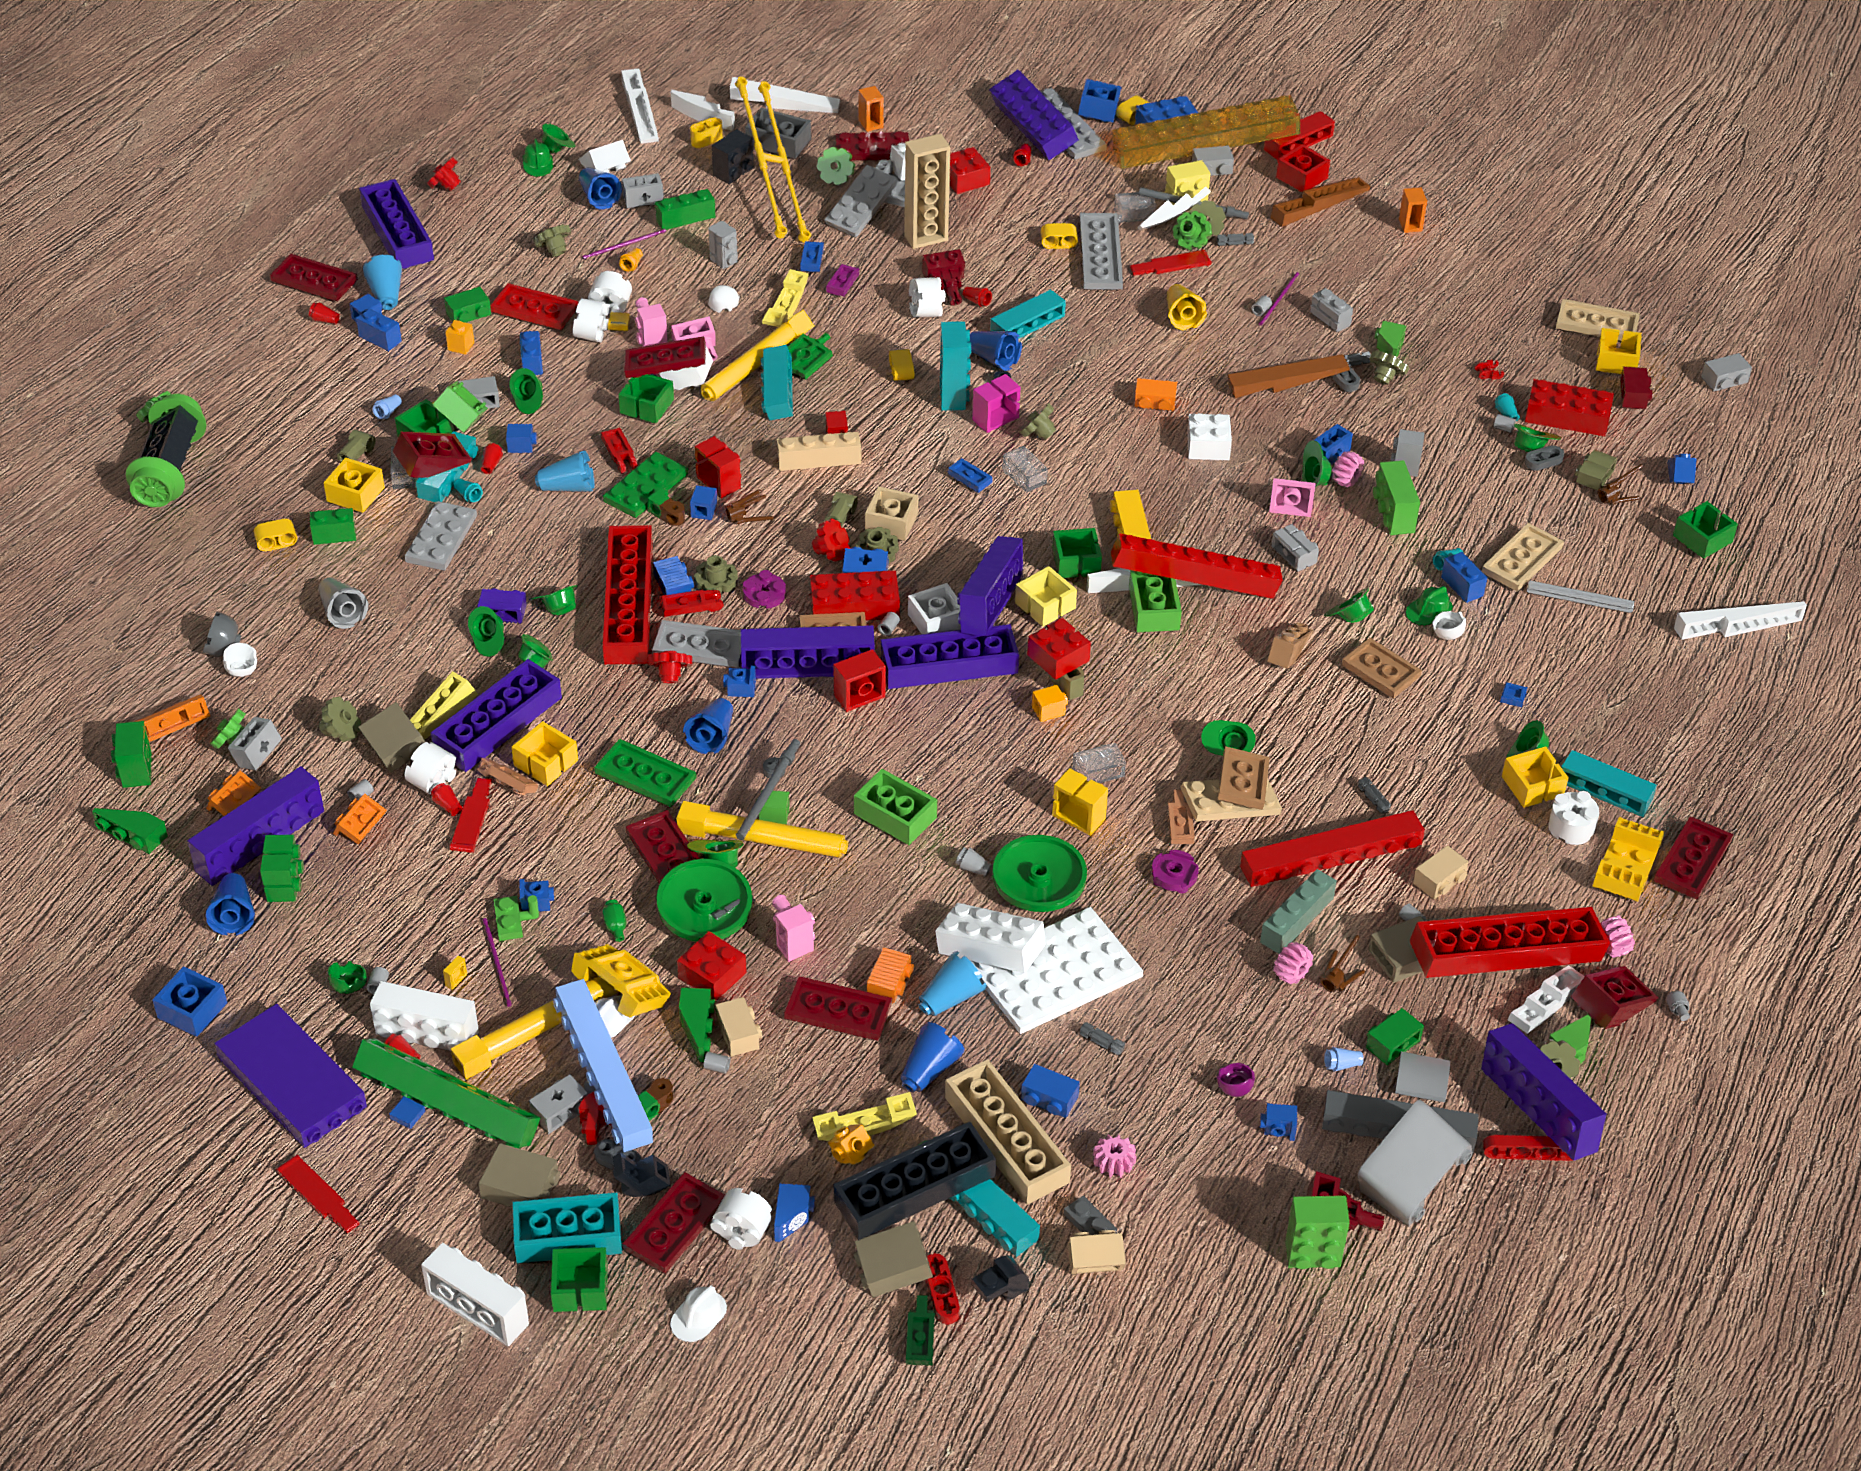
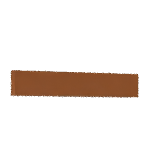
M1360 177L1306 190L1303 191L1302 198L1273 205L1270 218L1281 227H1284L1369 191L1371 186Z
M1341 354L1228 374V382L1236 399L1272 388L1273 392L1276 393L1349 371L1350 367L1344 355Z

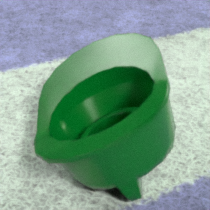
M543 124L541 141L547 145L551 153L556 154L565 147L574 148L576 146L561 128L553 124Z
M534 139V143L528 144L525 147L522 157L523 167L529 175L541 177L553 170V160L547 145L538 143L537 139Z
M528 368L516 370L510 378L509 385L515 403L522 413H535L540 408L543 400L542 382Z
M1514 424V427L1518 429L1514 444L1517 448L1526 452L1543 448L1549 439H1561L1560 436L1552 433L1538 431L1521 424Z
M1312 440L1306 444L1303 453L1302 482L1316 483L1315 487L1317 485L1325 486L1328 484L1331 476L1332 467L1328 459L1323 456L1321 445L1318 441Z
M570 586L550 595L530 598L529 600L540 598L551 614L564 615L576 607L574 589L578 586Z
M1446 587L1426 588L1420 597L1407 607V618L1417 625L1433 624L1435 617L1441 612L1452 611L1453 606L1449 601Z
M1366 587L1360 590L1350 599L1333 607L1324 614V617L1338 614L1351 623L1363 620L1374 610L1366 595L1369 588Z
M480 606L475 608L468 618V628L478 652L483 656H494L501 650L504 643L503 621L489 607Z
M522 635L523 643L518 657L523 662L529 659L544 668L550 661H553L550 650L542 642L530 635Z
M1214 720L1203 728L1201 734L1202 744L1205 749L1212 754L1223 756L1225 746L1251 752L1256 742L1255 733L1252 728L1241 722Z
M1538 720L1528 723L1510 748L1507 757L1545 746L1548 749L1549 737L1544 732L1543 723Z
M696 840L688 843L687 847L691 851L702 853L704 859L719 860L737 867L738 849L744 844L740 840Z

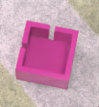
M1004 374L992 380L991 384L987 382L973 389L972 420L988 433L1018 419L1020 409L1018 401H1020L1021 387L1008 375Z

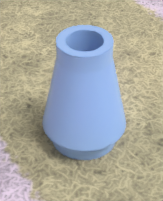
M393 395L376 401L373 406L374 415L379 419H388L397 407L402 404L401 398L398 395Z
M1332 1047L1330 1050L1325 1051V1066L1328 1070L1332 1069L1333 1072L1361 1066L1363 1064V1054L1361 1051Z

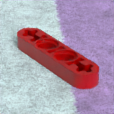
M1491 1135L1483 1140L1484 1155L1492 1159L1573 1161L1549 1136Z

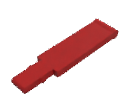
M1202 249L1195 252L1151 259V262L1131 265L1130 269L1134 276L1153 272L1161 274L1210 266L1212 261L1207 252Z
M477 778L475 787L472 790V796L466 797L450 844V851L474 853L490 804L487 796L489 795L492 779Z
M298 1154L276 1168V1172L323 1218L329 1216L333 1223L337 1224L346 1234L360 1225L359 1221L350 1211L342 1206L345 1204L344 1199Z

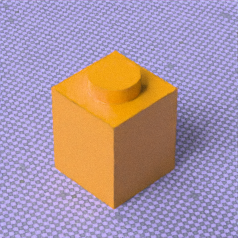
M456 320L451 323L446 330L449 351L467 354L474 344L472 324Z
M1058 685L1033 691L1032 708L1040 722L1065 715L1068 699L1066 694L1061 692Z

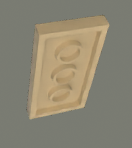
M1562 299L1556 328L1599 337L1602 328L1620 330L1618 340H1622L1623 331H1637L1640 313Z
M1527 523L1482 566V572L1518 592L1563 548L1564 541Z
M1268 778L1263 810L1217 799L1220 779L1183 782L1181 786L1195 821L1280 815L1282 810Z

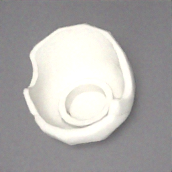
M719 285L711 291L708 305L718 313L725 308L731 311L738 306L739 295L734 288Z
M1441 612L1433 621L1434 632L1444 640H1454L1460 637L1466 627V618L1463 617L1461 612Z
M245 643L230 644L224 650L223 655L225 670L230 675L236 677L251 675L257 666L256 650Z

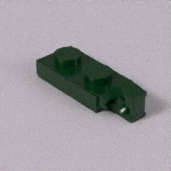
M917 1295L916 1310L910 1309V1312H908L906 1365L933 1366L934 1310H927L928 1295Z

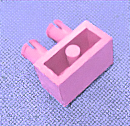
M639 298L636 301L638 316L635 317L637 329H639V333H636L638 344H642L644 347L667 343L666 315L661 305L649 306L646 298Z
M710 316L671 326L672 341L704 336L712 360L715 361L718 356L713 347L716 346L715 330Z
M785 895L775 897L772 905L778 911L773 916V921L776 923L777 947L788 962L814 951L813 940H815V934L813 932V924H815L812 913L806 911L801 904L792 907Z

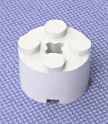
M604 271L595 277L588 299L609 304L608 314L611 312L623 313L629 301L632 286L628 280L622 279L621 274L613 271Z
M939 277L912 279L909 286V296H912V302L909 303L912 316L941 317V304L945 302V291L941 290V279Z
M580 299L576 310L578 313L577 319H574L573 335L578 338L601 343L604 335L603 330L606 331L608 328L609 319L605 318L608 315L610 305L589 299Z
M425 742L413 753L410 758L413 760L411 767L407 766L405 770V779L431 795V791L436 785L446 781L451 782L456 775V770L454 769L456 757L432 742L430 744Z
M1586 791L1558 794L1553 802L1549 818V831L1555 838L1558 839L1560 837L1564 839L1567 844L1579 845L1586 843L1595 832L1599 817V807Z
M733 1188L726 1193L710 1225L713 1231L728 1240L729 1245L737 1250L757 1245L772 1219L770 1215L772 1209L768 1202L752 1191L749 1195L742 1193V1188Z

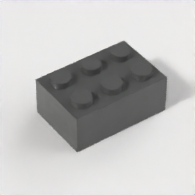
M761 107L753 117L759 142L763 150L778 154V146L768 109ZM773 111L786 156L796 159L811 140V120ZM748 123L745 127V132L753 137L750 123Z

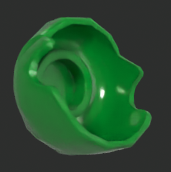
M348 961L344 966L334 962L328 968L329 983L338 993H354L362 989L367 982L366 970L361 965L353 964L351 961Z

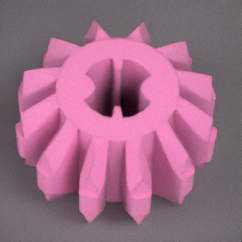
M1343 452L1334 463L1332 478L1341 486L1352 487L1361 476V472L1364 469V460L1354 452Z
M1618 915L1600 922L1610 942L1606 951L1607 954L1614 958L1628 954L1633 950L1635 944L1634 934L1631 932L1630 926L1627 925L1625 919Z
M1290 942L1278 954V958L1274 961L1273 971L1284 982L1296 984L1300 979H1304L1305 974L1309 972V967L1313 964V955L1303 944Z
M1109 1134L1106 1140L1100 1138L1093 1150L1095 1167H1099L1101 1174L1109 1172L1110 1178L1113 1174H1117L1121 1178L1124 1172L1130 1173L1132 1166L1136 1163L1135 1145L1130 1144L1129 1138L1122 1140L1119 1134L1116 1138H1112Z

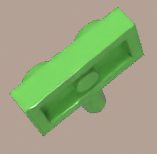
M534 895L528 897L529 910L519 912L517 896L493 899L499 941L523 938L521 921L537 919L539 917L538 901Z

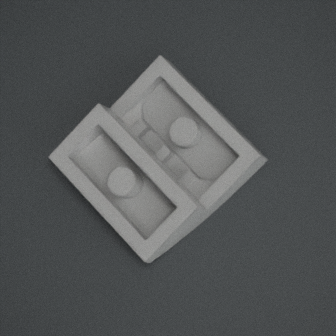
M1401 1052L1395 1093L1445 1103L1451 1061Z

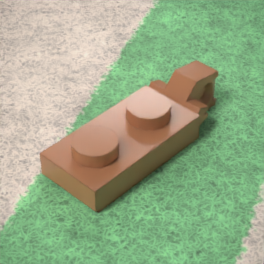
M489 758L481 759L477 770L484 776H494L496 782L513 787V791L520 795L536 793L537 783L505 765H499Z
M1173 790V802H1168L1167 807L1171 844H1194L1195 835L1192 812L1187 801L1184 802L1182 790Z

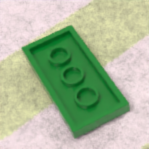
M655 451L603 495V502L637 518L648 508V497L660 488L669 491L688 474V467Z
M619 739L594 767L595 774L669 807H672L696 779L695 771L622 739Z

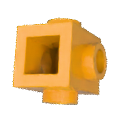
M862 1124L844 1126L834 1133L835 1137L828 1142L832 1149L831 1153L840 1163H851L852 1165L862 1161L865 1158L864 1154L875 1146Z

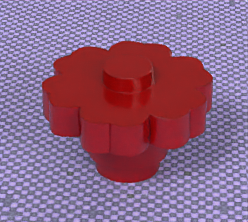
M452 157L444 166L440 164L433 171L435 175L427 184L433 189L440 183L445 189L452 191L461 182L458 178L459 176L452 170L458 162Z
M833 518L819 523L817 528L818 535L812 540V547L815 553L827 555V558L833 562L844 559L845 548H850L848 545L850 539L846 529L841 528L840 522Z
M671 650L648 654V665L659 667L661 683H678V679L681 677V668L692 666V655L677 653V651Z

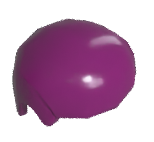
M1240 1062L1230 1063L1224 1068L1219 1069V1074L1216 1078L1224 1094L1232 1097H1242L1253 1088L1255 1073L1248 1065Z

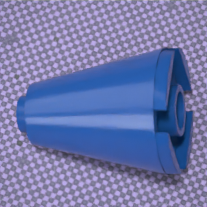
M589 167L584 168L579 173L580 184L592 206L604 210L611 208L612 204L619 201L622 194V184L614 174Z
M973 331L970 333L971 352L1004 371L1012 369L1009 368L1012 364H1017L1021 355L1022 342L1018 340L1019 334L1013 331Z
M717 698L688 718L683 728L688 745L702 754H707L708 752H714L715 754L723 749L727 742L733 715V705L731 702L724 698Z
M236 873L227 874L222 878L206 909L207 924L213 931L221 935H227L228 933L240 935L250 929L255 918V911L245 879Z
M926 1022L921 1027L902 1072V1085L912 1093L915 1091L921 1092L955 1063L965 1051L963 1044L954 1035L951 1038L944 1034L946 1029L938 1024Z

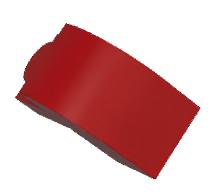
M594 1092L588 1094L579 1105L580 1124H582V1134H586L587 1145H596L600 1125H607L603 1115L604 1107L603 1105H598Z

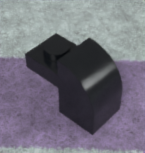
M621 1152L613 1156V1175L617 1181L621 1182L623 1194L631 1197L649 1196L671 1186L668 1165L653 1154L637 1163Z
M1006 1255L994 1259L992 1267L971 1278V1285L986 1303L999 1295H1002L1009 1302L1029 1290V1277L1013 1257Z

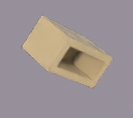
M1447 845L1416 868L1413 884L1434 900L1441 894L1445 895L1457 882L1461 883L1466 878L1469 861Z
M742 997L716 1004V1019L731 1057L759 1049V1039L762 1038L761 1028L759 1024L754 1023L755 1015L751 1005L747 1006L745 998Z
M1105 1230L1099 1232L1100 1235H1089L1088 1232L1075 1233L1074 1237H1070L1068 1251L1071 1274L1123 1270L1126 1262L1122 1233H1115L1114 1230Z

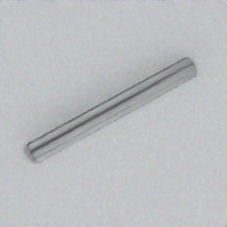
M1529 581L1527 592L1531 594L1632 613L1634 609L1633 600L1536 581Z

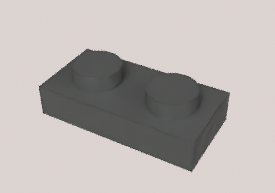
M1084 1195L1064 1208L1063 1215L1080 1232H1088L1089 1235H1100L1099 1232L1114 1230L1117 1233V1228Z

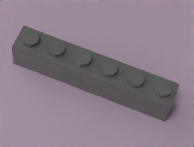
M1327 1090L1322 1129L1384 1140L1413 1104ZM1431 1107L1471 1144L1472 1152L1474 1153L1479 1114Z

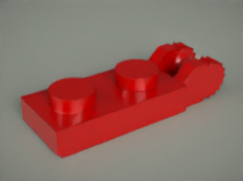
M620 427L601 432V439L614 463L617 464L620 473L626 472L624 460H629L632 470L638 467L634 451Z
M717 589L699 590L661 597L664 617L707 610L715 612L721 610L724 606L723 601L720 599L721 593Z

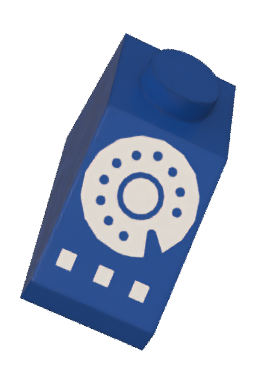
M779 1184L774 1225L775 1242H781L809 1221V1212H814L815 1196H811L810 1185Z

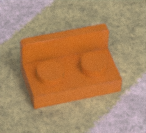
M240 770L235 776L230 774L222 783L223 787L220 790L215 789L207 798L209 803L206 809L211 811L215 808L225 816L260 792L261 787Z
M364 794L359 800L355 798L347 808L349 812L346 815L342 813L334 823L337 827L333 834L337 836L342 832L359 845L387 810Z

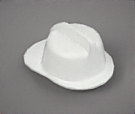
M622 996L602 998L595 1002L611 1038L621 1032L635 1017L629 1018L617 1011Z
M712 1285L709 1287L701 1286L691 1290L686 1296L685 1301L671 1318L670 1326L673 1334L685 1342H695L704 1338L726 1314L727 1304L725 1299L716 1293Z

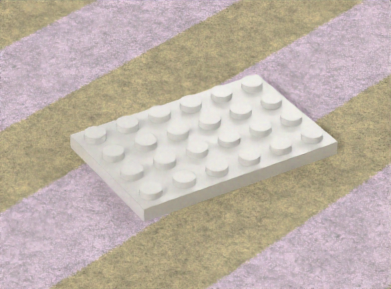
M1091 907L1044 928L1046 945L1025 973L971 961L982 975V978L979 979L981 984L983 985L986 982L985 990L1019 1034L1143 977L1142 968Z

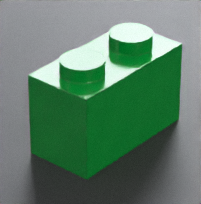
M481 287L444 298L446 314L452 322L456 320L467 323L491 315L490 299Z
M353 508L310 512V527L314 545L356 541Z
M1401 1008L1396 1013H1390L1378 1026L1374 1025L1367 1033L1366 1049L1385 1065H1389L1401 1056V1052H1406L1421 1041L1424 1025L1405 1009Z

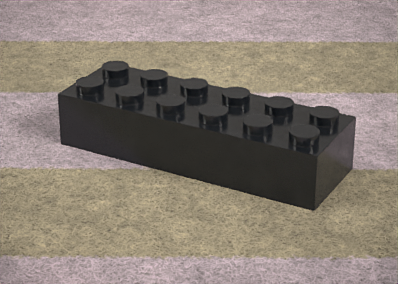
M967 1122L833 1184L834 1203L859 1241L995 1177L996 1158L972 1123Z

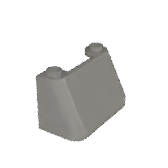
M1417 1100L1361 1166L1358 1172L1360 1192L1410 1227L1414 1221L1418 1222L1425 1213L1423 1208L1425 1198L1454 1164L1456 1166H1459L1461 1163L1465 1165L1470 1160L1473 1154L1472 1146L1430 1106L1421 1100Z

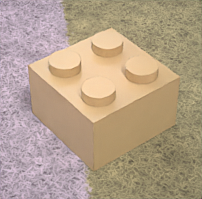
M878 486L865 513V530L876 529L877 527L890 530L891 535H895L897 539L905 541L918 515V495Z

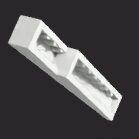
M640 70L621 71L623 87L640 143L658 142L659 138Z
M732 77L730 99L743 100L739 89L735 86L738 78ZM747 80L748 101L764 102L763 95L758 91L760 82ZM770 85L769 94L773 109L838 113L840 99Z
M1118 568L1088 574L1086 590L1088 593L1129 590L1130 570ZM1175 579L1177 587L1202 585Z
M1805 602L1680 612L1677 614L1674 629L1681 640L1720 631L1724 637L1802 621L1807 605Z

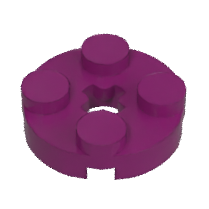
M763 570L743 582L744 600L752 607L759 608V605L766 606V609L773 608L784 601L786 593L785 582L769 570Z
M1169 850V854L1162 855L1160 853L1152 863L1153 883L1166 890L1176 891L1181 894L1186 893L1198 879L1199 866L1194 862L1193 856L1187 852ZM1175 868H1176V869H1179V872H1178V873H1174V872H1172V871H1173Z

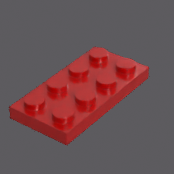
M508 283L490 306L491 312L562 330L576 312L578 301Z

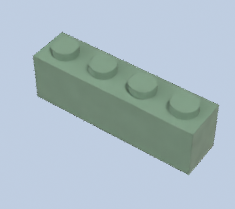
M1316 869L1263 923L1260 943L1280 954L1283 947H1287L1334 899L1337 880Z

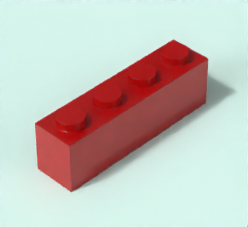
M1322 111L1316 112L1266 134L1264 151L1278 160L1302 144L1310 147L1333 136L1335 121Z

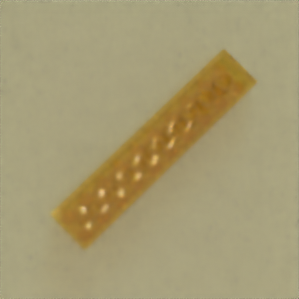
M1284 95L1277 98L1263 99L1262 101L1248 102L1241 105L1112 130L1113 148L1121 169L1191 156L1195 148L1229 146L1231 148L1300 134V115L1291 95Z

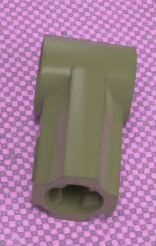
M354 429L349 435L348 443L337 453L338 460L342 462L346 457L357 461L364 452L370 453L376 443L375 436Z
M837 491L834 494L832 507L826 515L825 521L831 518L838 520L842 528L849 514H854L858 504V497Z

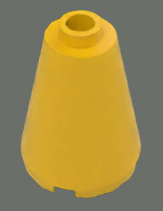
M1174 284L1168 289L1167 302L1170 322L1180 330L1197 328L1207 315L1205 301L1181 284Z

